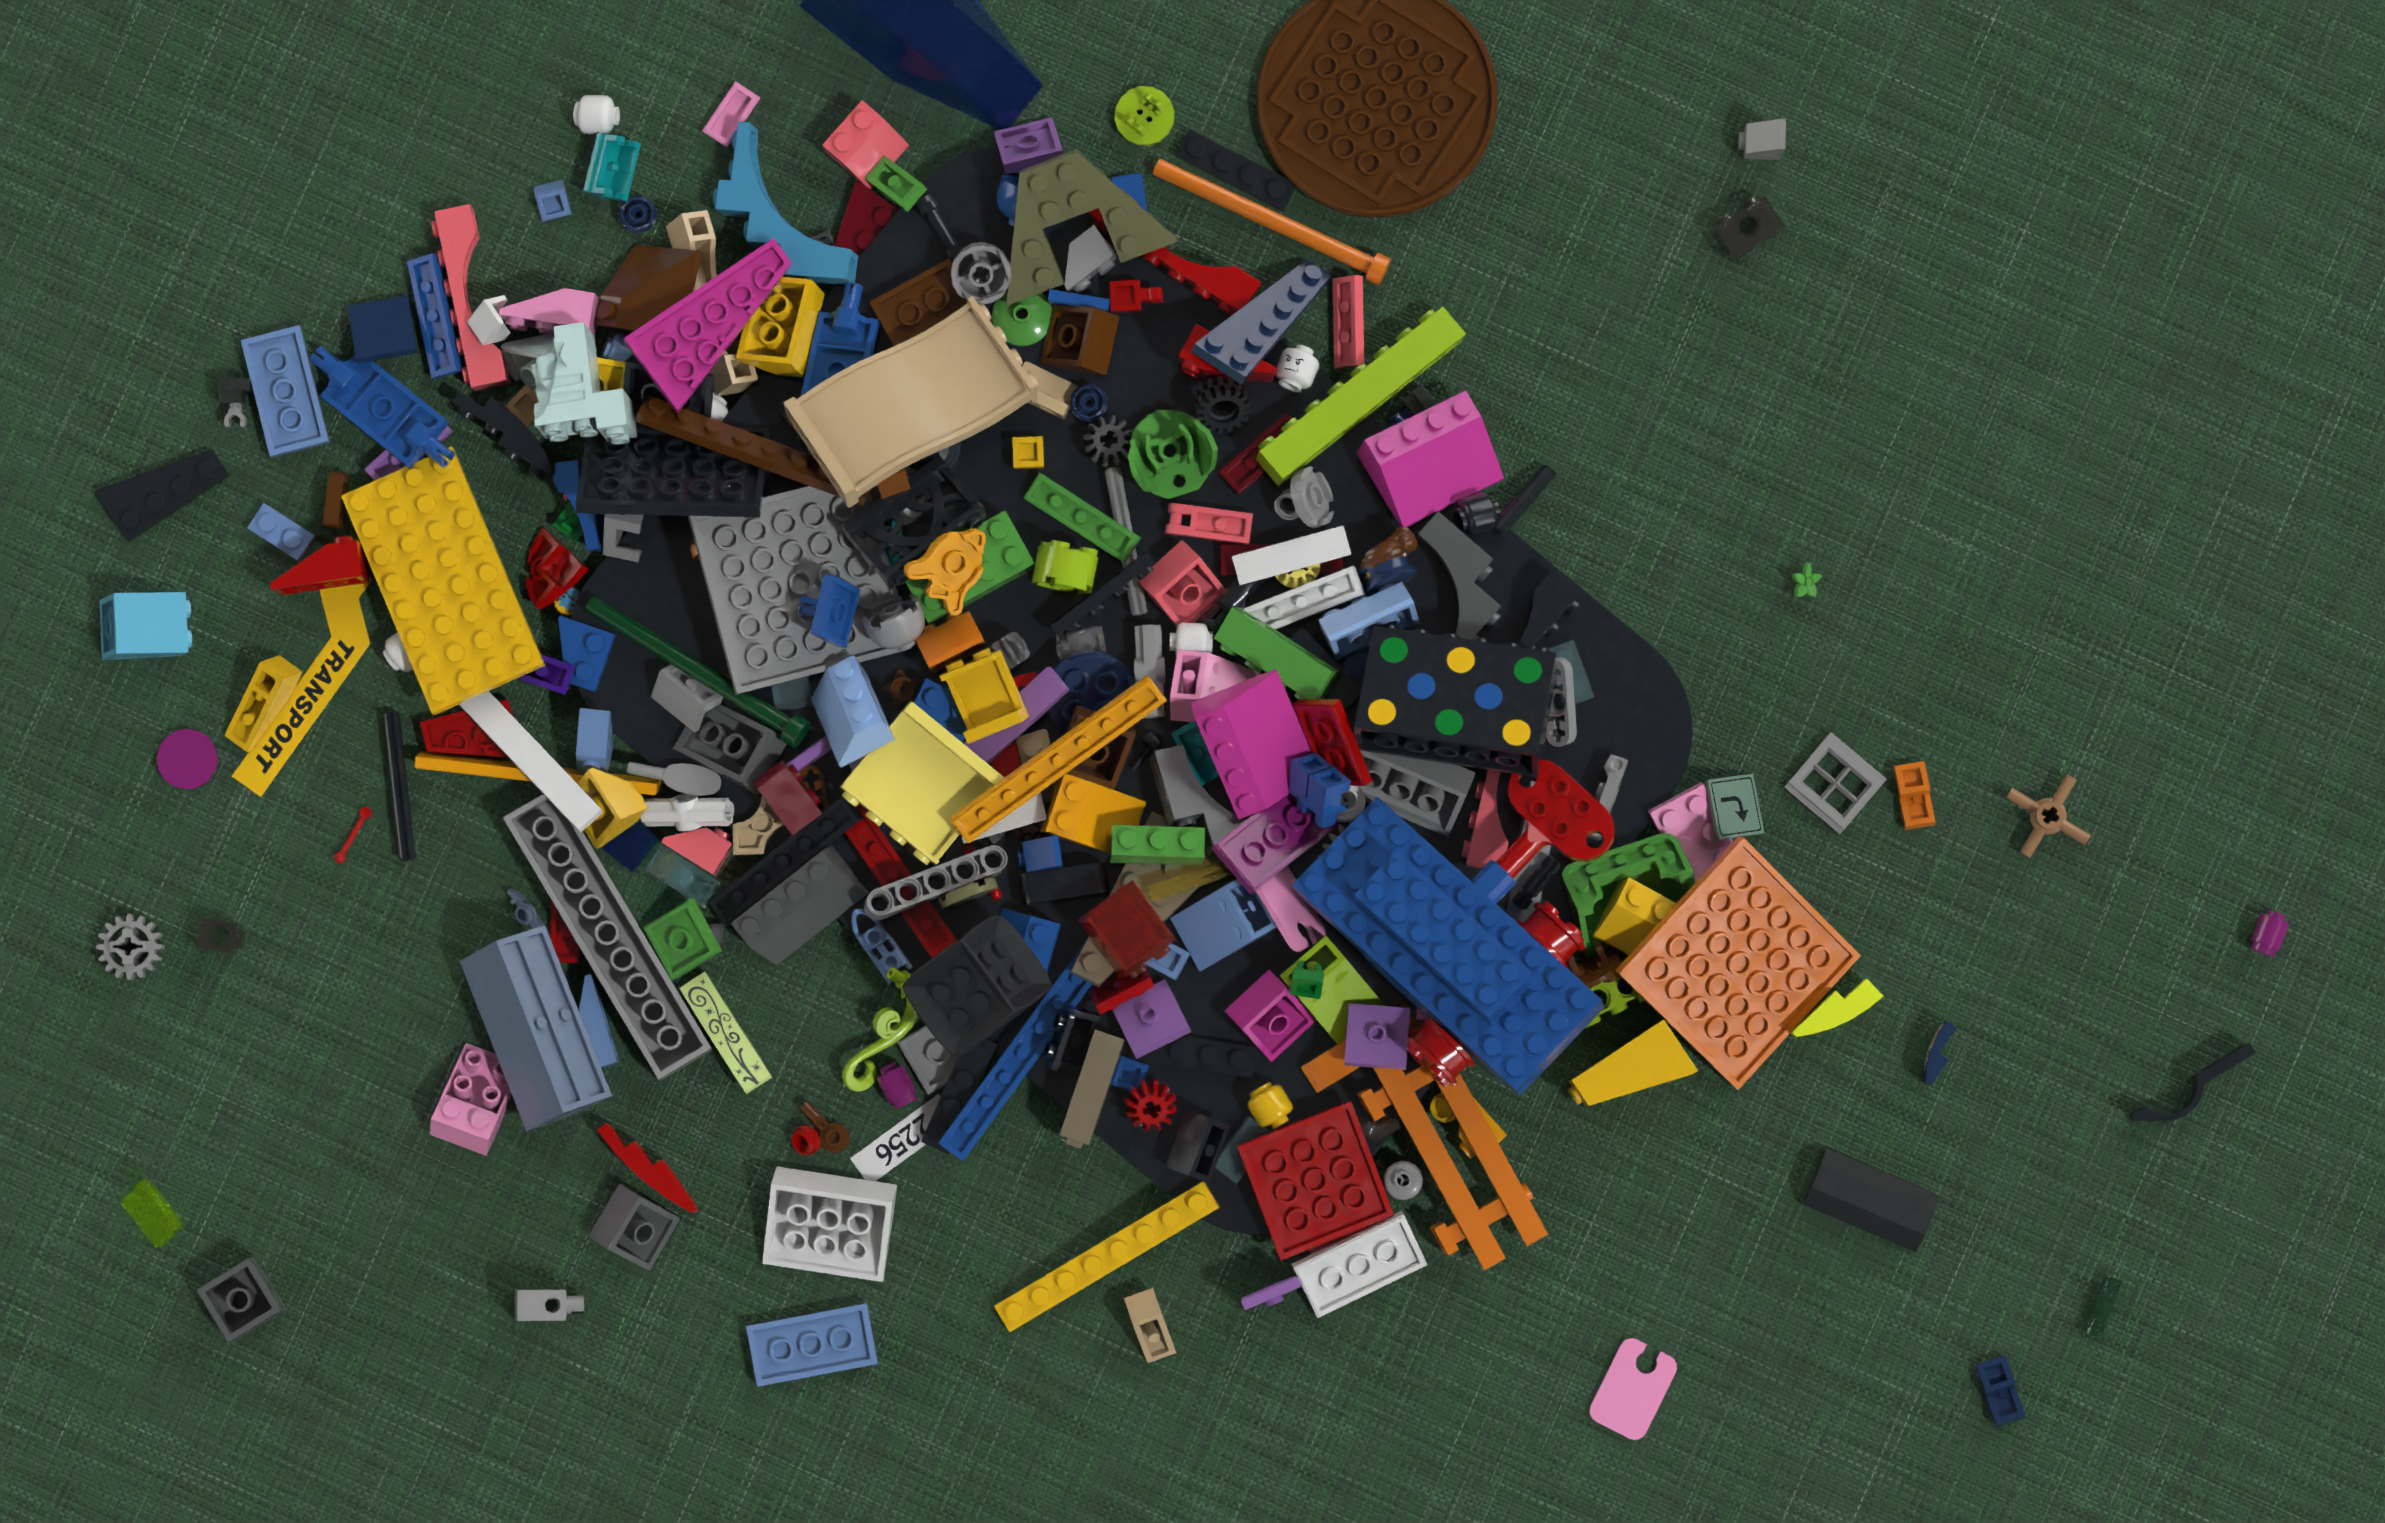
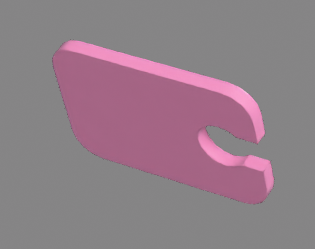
M1287 866L1256 890L1289 947L1293 951L1300 952L1310 945L1299 932L1298 922L1307 929L1308 936L1313 944L1325 937V929L1314 909L1296 893L1293 887L1296 879Z
M1630 1338L1623 1341L1592 1401L1589 1411L1592 1419L1599 1424L1629 1439L1638 1440L1646 1434L1676 1373L1677 1364L1671 1356L1660 1351L1656 1359V1368L1650 1373H1641L1636 1367V1359L1643 1353L1647 1344Z

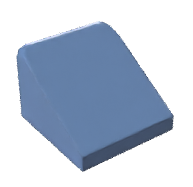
M563 180L534 187V194L542 222L572 214Z

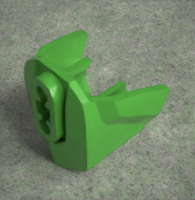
M1156 410L1136 426L1130 440L1131 447L1128 460L1133 478L1143 491L1152 492L1156 496L1172 499L1197 491L1208 478V474L1215 469L1218 453L1215 440L1210 430L1202 425L1199 419L1187 413L1176 410ZM1172 448L1176 454L1173 457H1167L1164 455L1165 450ZM1176 475L1184 478L1185 484L1183 487H1176L1173 481Z

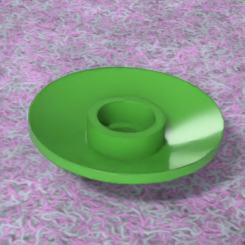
M1006 290L1004 295L996 300L993 307L992 320L994 327L999 326L1004 332L1007 342L1016 346H1029L1042 340L1047 334L1052 311L1046 296L1041 292L1007 305L1008 290ZM1025 309L1028 312V316L1025 319L1017 318L1016 313L1018 310Z

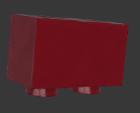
M781 760L755 779L753 783L790 833L794 835L822 814L817 806L821 801L811 787L805 790L800 784V781L804 778L793 764L787 767L784 761Z

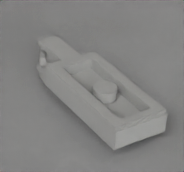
M1612 754L1604 766L1608 776L1606 784L1600 783L1595 799L1609 813L1612 810L1628 764V760ZM1594 833L1589 836V838L1598 841L1601 840L1602 835L1598 833Z

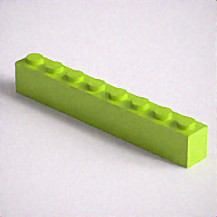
M1441 307L1436 312L1433 309L1429 310L1418 320L1421 324L1414 330L1410 327L1406 328L1396 337L1398 342L1391 348L1387 345L1382 347L1373 355L1375 360L1368 366L1364 363L1359 365L1351 372L1352 378L1348 382L1343 384L1339 381L1327 392L1329 397L1322 402L1318 399L1312 402L1304 410L1306 415L1299 420L1295 417L1292 418L1281 428L1282 434L1277 438L1271 435L1258 446L1260 451L1256 460L1278 486L1282 485L1293 476L1295 471L1306 466L1462 342L1466 333L1444 307Z

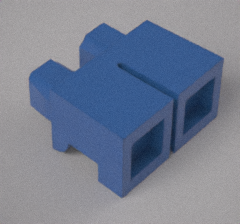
M1316 752L1291 760L1289 793L1297 798L1296 808L1302 813L1309 814L1314 812L1316 814L1315 823L1321 828L1334 825L1337 814L1346 811L1345 805L1341 803L1342 793L1350 790L1351 780L1335 767L1332 768V765Z

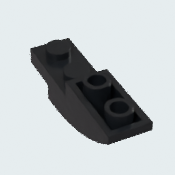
M460 392L457 393L452 401L458 407L456 413L471 422L474 417L484 423L482 428L496 437L500 433L503 434L498 442L504 449L501 454L516 463L519 459L524 460L530 464L527 469L541 478L545 474L553 478L555 470L550 458L534 434L516 415L492 397L483 407Z

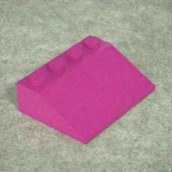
M1466 391L1365 439L1356 453L1400 527H1409L1438 511L1456 504L1459 499L1476 494L1504 479L1482 417Z
M1277 668L1191 702L1194 718L1238 820L1265 810L1290 794L1291 760L1312 754Z

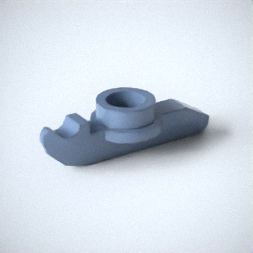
M509 889L507 894L511 897V903H515L518 907L515 910L517 921L521 924H529L532 929L544 926L535 908L528 902L526 897L515 889Z

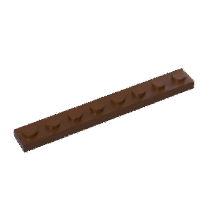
M650 395L647 396L637 412L636 422L840 497L816 459L803 451L793 449L689 409L682 408L677 414L669 402ZM872 488L858 498L859 502L857 504L864 505Z

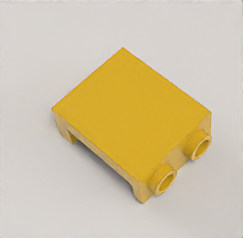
M989 648L973 654L974 660L965 664L962 659L945 666L947 671L939 676L941 681L946 680L967 730L963 734L968 744L1021 723L1029 717L1001 649L992 653Z

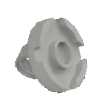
M1309 466L1294 472L1291 478L1290 489L1283 491L1277 497L1274 508L1276 513L1283 519L1292 520L1300 517L1307 526L1317 528L1330 523L1333 518L1334 511L1329 512V502L1333 501V494L1324 475L1321 472L1314 473L1312 471L1313 467ZM1283 499H1292L1296 511L1286 509Z

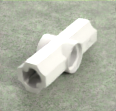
M685 793L673 798H646L644 802L648 809L641 816V821L646 826H676L678 831H691L702 826H729L733 822L734 805L733 802H730L729 798H699L698 795Z

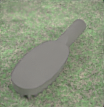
M629 762L627 774L664 780L668 787L689 795H713L721 787V778L716 772L694 764H672L667 768Z

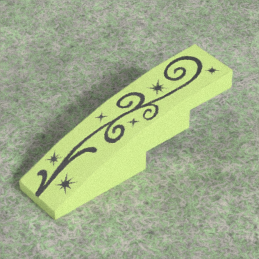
M703 972L679 988L746 1094L772 1078L744 1030L738 1024L706 972Z

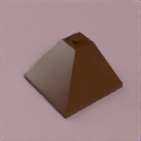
M635 245L601 294L594 325L615 333L629 335L694 291L702 252L698 250Z

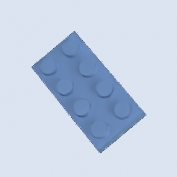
M298 325L241 340L270 457L273 458L330 443L301 326Z
M867 1303L746 1326L757 1387L878 1364Z

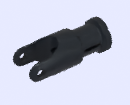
M1239 581L1232 583L1216 598L1217 603L1205 616L1201 615L1198 619L1203 624H1206L1208 629L1216 635L1232 607L1243 609L1246 606L1249 596L1257 588V581L1239 585Z

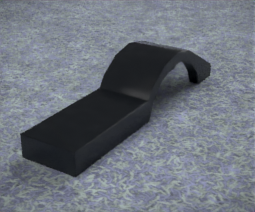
M2250 1042L2244 1043L2192 1075L2193 1088L2191 1097L2185 1106L2175 1113H2158L2148 1106H2142L2128 1116L2131 1121H2171L2187 1116L2198 1106L2206 1083L2256 1053Z

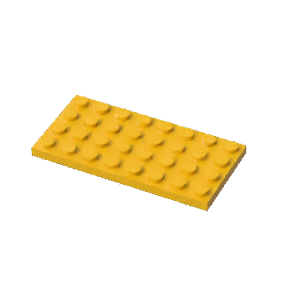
M452 446L449 447L455 453L452 461L441 454L449 462L444 468L439 466L431 457H427L416 462L411 469L404 467L341 496L433 715L546 666Z

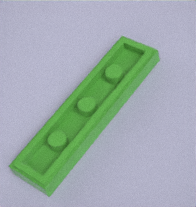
M1040 472L1023 497L1123 563H1126L1141 539L1134 532Z

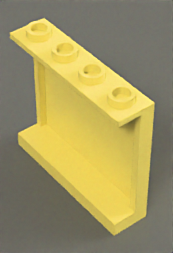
M911 701L889 726L895 740L864 756L841 784L840 788L845 791L841 796L854 807L861 804L866 808L868 812L865 816L880 827L882 823L892 830L889 835L899 844L904 846L907 842L916 849L913 855L922 863L928 865L931 862L937 865L942 855L960 835V832L950 821V817L1004 777Z

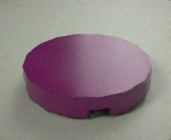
M191 729L177 730L167 736L159 746L157 754L158 770L164 780L174 787L185 790L200 788L208 783L214 776L213 774L219 762L217 748L212 740L200 731Z

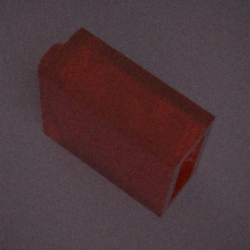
M1133 880L1078 919L1121 979L1129 974L1132 978L1141 974L1148 968L1145 962L1152 957L1156 961L1161 959L1171 951L1168 945L1176 940Z

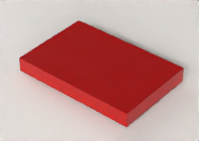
M1299 699L1293 704V708L1311 752H1316L1330 763L1332 768L1335 767L1350 779V786H1366L1372 782L1341 700Z

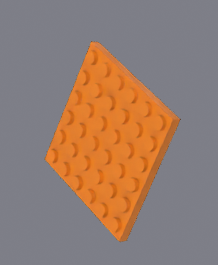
M1739 835L1615 971L1727 1082L1739 1090L1861 955L1744 837Z

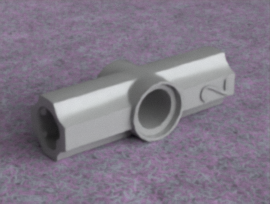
M1161 625L1135 626V683L1149 675L1164 695L1163 685H1166L1165 659L1162 657ZM1164 703L1144 718L1165 717Z

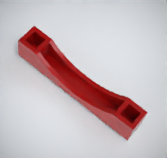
M1099 208L1090 211V219L1093 220L1091 224L1102 233L1107 234L1108 230ZM1165 247L1142 256L1145 261L1155 267L1161 264L1169 270L1167 274L1175 281L1182 284L1185 280L1193 285L1192 291L1201 298L1208 300L1211 297L1220 303L1218 308L1229 316H1232L1252 301L1261 288L1260 281L1237 266H1203L1187 261L1173 254Z

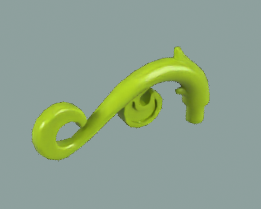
M892 967L888 970L886 976L901 989V998L904 999L906 995L902 986L911 974ZM907 997L906 1009L901 1020L898 1012L890 1007L882 1008L874 1017V1031L882 1038L857 1053L845 1064L842 1070V1079L848 1089L860 1092L870 1088L876 1079L877 1071L874 1063L865 1059L898 1042L915 1024L918 1014L911 1006ZM892 1022H897L893 1027H890ZM865 1060L866 1071L862 1076L854 1077L856 1066Z

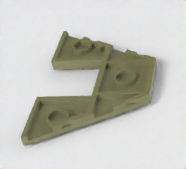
M1077 149L1020 170L1010 263L1012 277L1008 287L1007 305L1064 284L1063 276L1044 232L1046 227L1099 208L1121 263L1176 243L1178 238L1160 224L1150 212L1145 211L1138 205V202L1108 179L1106 174L1098 167L1093 166Z

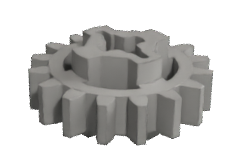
M127 914L126 921L117 916L115 917L116 925L106 923L105 926L108 933H99L98 935L104 940L103 944L96 946V949L104 951V954L98 959L101 962L108 961L105 970L111 972L116 969L115 977L121 979L124 973H126L127 980H134L135 973L140 978H145V969L155 971L156 968L152 964L153 961H162L163 959L160 955H157L158 950L165 949V945L157 944V940L163 935L159 932H152L156 926L155 923L151 922L145 925L146 917L140 916L135 922L133 914ZM137 928L147 935L149 941H143L139 937ZM122 930V935L116 941H113L115 935ZM130 939L131 943L143 946L142 948L131 950V955L129 951L118 948L130 944ZM112 953H117L122 958L124 967L116 962ZM145 953H149L144 962L139 965V959Z

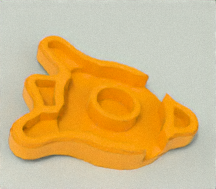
M977 528L944 533L930 544L926 553L920 559L905 564L904 574L911 580L928 578L929 583L925 587V594L930 598L942 599L944 608L950 615H959L963 610L965 594L976 584L984 569L982 566V554H984L986 535Z

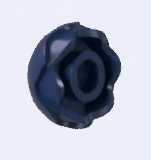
M642 195L628 198L627 202L623 201L620 207V223L630 232H645L656 221V207L648 198ZM637 212H640L641 216L636 217L635 214Z
M1085 384L1076 388L1071 394V411L1080 420L1092 422L1105 414L1108 398L1105 391L1096 385ZM1091 401L1092 404L1090 406H1087L1086 402Z

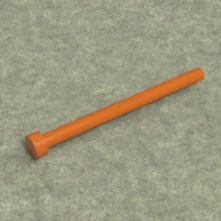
M1159 159L1155 165L1152 175L1367 274L1365 280L1379 286L1388 270L1391 258L1377 252L1375 257L1370 256L1165 160Z

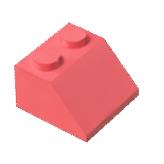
M862 100L822 146L824 151L866 187L872 189L874 186L865 179L869 172L884 155L895 163L909 147V144L884 118Z
M1183 540L1152 566L1154 569L1143 579L1137 580L1150 598L1176 626L1180 623H1195L1201 615H1204L1217 603L1216 598L1225 589L1200 556Z

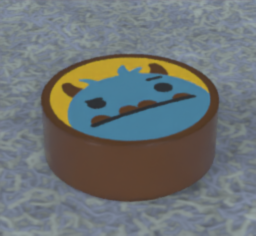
M575 587L570 588L553 602L556 611L562 616L571 617L581 592Z

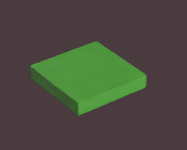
M694 898L685 901L643 927L671 981L722 952Z

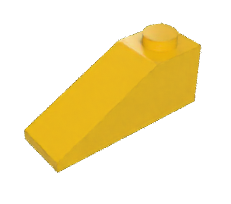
M280 655L261 661L224 736L246 752H250L291 697L302 671Z

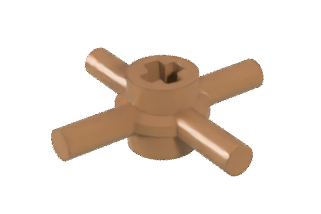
M2066 774L2052 798H2044L2035 802L2014 788H2011L2007 794V799L2030 812V822L2034 829L2020 851L2027 858H2031L2044 835H2051L2062 831L2083 845L2089 840L2090 834L2067 821L2066 809L2063 806L2064 801L2077 781L2072 776ZM2052 810L2054 812L2052 817L2055 818V821L2045 823L2043 821L2045 816L2041 815L2042 812Z

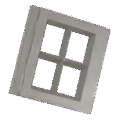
M1830 732L1784 788L1840 835L1882 786L1886 778ZM1827 752L1845 765V768L1835 779L1818 765ZM1813 769L1831 783L1821 796L1803 782ZM1849 771H1852L1867 784L1858 797L1854 796L1840 784ZM1835 788L1853 802L1843 815L1825 801Z

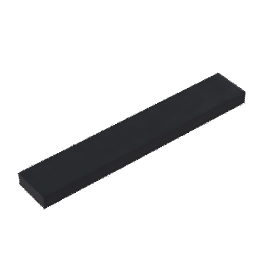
M841 796L824 809L819 817L796 834L790 836L707 902L722 924L725 927L729 926L735 919L864 818L852 804Z

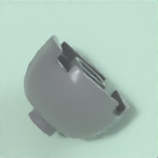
M986 242L971 243L962 248L954 258L951 268L952 285L958 295L963 299L973 296L979 305L982 303H992L1001 298L1009 287L1012 277L1010 262L1004 252L995 245Z
M908 594L911 600L905 601L902 600L901 596L894 597L870 610L872 616L868 620L865 616L862 618V623L871 640L882 648H898L899 651H904L914 646V640L920 636L925 626V615L918 596Z

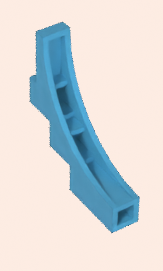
M738 122L737 131H734L732 136V146L735 149L734 158L730 160L728 166V175L731 180H719L718 188L713 192V205L715 209L723 216L749 218V220L745 221L743 233L746 242L754 248H759L774 238L791 261V266L783 277L811 279L815 283L841 285L851 282V285H854L858 255L851 249L826 245L805 236L793 228L780 215L770 199L761 177L757 154L758 129L750 122Z

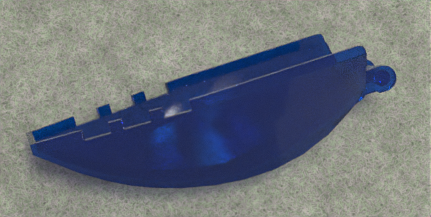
M803 0L800 4V7L893 82L905 85L918 91L921 95L929 96L998 130L1010 128L1043 87V84L978 0Z

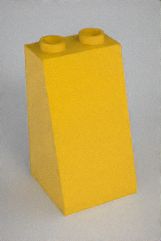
M1663 1019L1568 1081L1571 1085L1568 1092L1577 1105L1583 1103L1587 1107L1692 1075L1698 1070Z

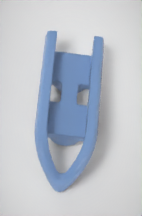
M855 909L851 916L853 932L889 984L892 980L888 979L886 975L890 968L893 967L898 970L905 965L910 970L912 965L881 920H873L876 925L861 935L857 926V916L859 914L867 916L864 909ZM886 940L894 949L893 951L889 952L883 944ZM877 948L882 955L880 960L873 953V949Z

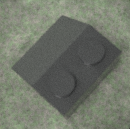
M619 1183L589 1237L606 1249L650 1271L679 1222L680 1217Z

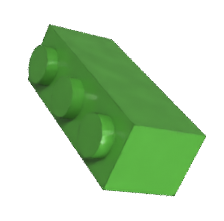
M1112 826L1110 833V863L1202 866L1204 860L1205 828Z

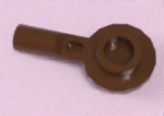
M806 1101L799 1109L819 1129L822 1147L831 1153H838L846 1149L850 1141L847 1128L839 1123H829L809 1101Z

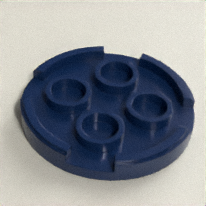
M1087 650L1071 654L1060 661L1053 669L1069 688V691L1047 712L1054 724L1065 732L1075 705L1098 711L1135 684L1133 677L1119 659L1108 653Z

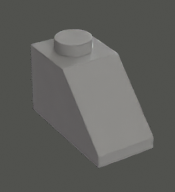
M1786 119L1747 123L1744 132H1739L1738 150H1744L1743 159L1780 160L1785 150Z

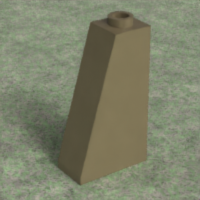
M1094 1030L1060 1132V1136L1066 1137L1065 1144L1079 1149L1082 1148L1083 1143L1090 1145L1125 1043L1124 1039Z

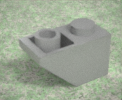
M1094 225L1069 244L1064 283L1066 292L1072 293L1075 291L1077 294L1082 292L1091 284L1090 278L1097 273L1102 276L1115 266L1113 261L1116 259V253Z

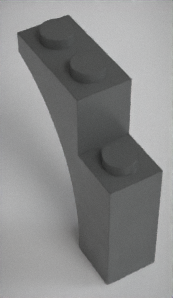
M1438 511L1419 532L1417 538L1438 557L1453 583L1458 604V620L1455 635L1461 639L1468 640L1479 638L1477 634L1484 626L1490 629L1501 617L1497 613L1501 605L1475 584L1476 580L1482 583L1493 571L1489 566L1493 558Z
M1183 745L1154 751L1148 761L1167 826L1194 827L1197 822L1198 827L1205 828V851L1207 856L1215 855V852L1211 849L1212 846L1246 819L1238 820L1236 814L1218 804L1205 791L1190 767Z

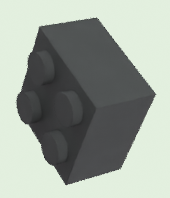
M255 1257L246 1259L197 1289L228 1343L237 1341L287 1310Z

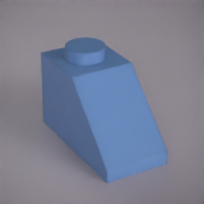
M580 708L576 746L577 771L586 773L588 769L595 768L608 773L614 745L611 712Z

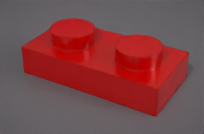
M1141 962L1103 982L1099 987H1093L1088 992L1101 1015L1116 1009L1120 1004L1135 996L1144 994L1148 989L1154 987V984Z

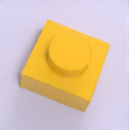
M1043 436L1012 437L1014 469L1044 468Z

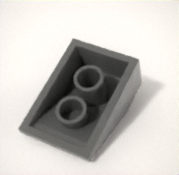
M719 704L704 714L699 731L694 733L685 726L673 749L758 795L759 790L753 781L776 764L787 744L781 741V737L773 730Z

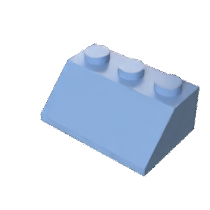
M1402 582L1387 584L1381 587L1378 593L1369 597L1361 596L1353 600L1350 606L1341 610H1330L1319 620L1322 632L1336 661L1370 646L1374 625L1382 627L1384 624H1391L1401 630H1405L1420 623L1412 597Z
M852 655L827 668L811 700L836 760L842 768L895 740L868 675L856 657Z

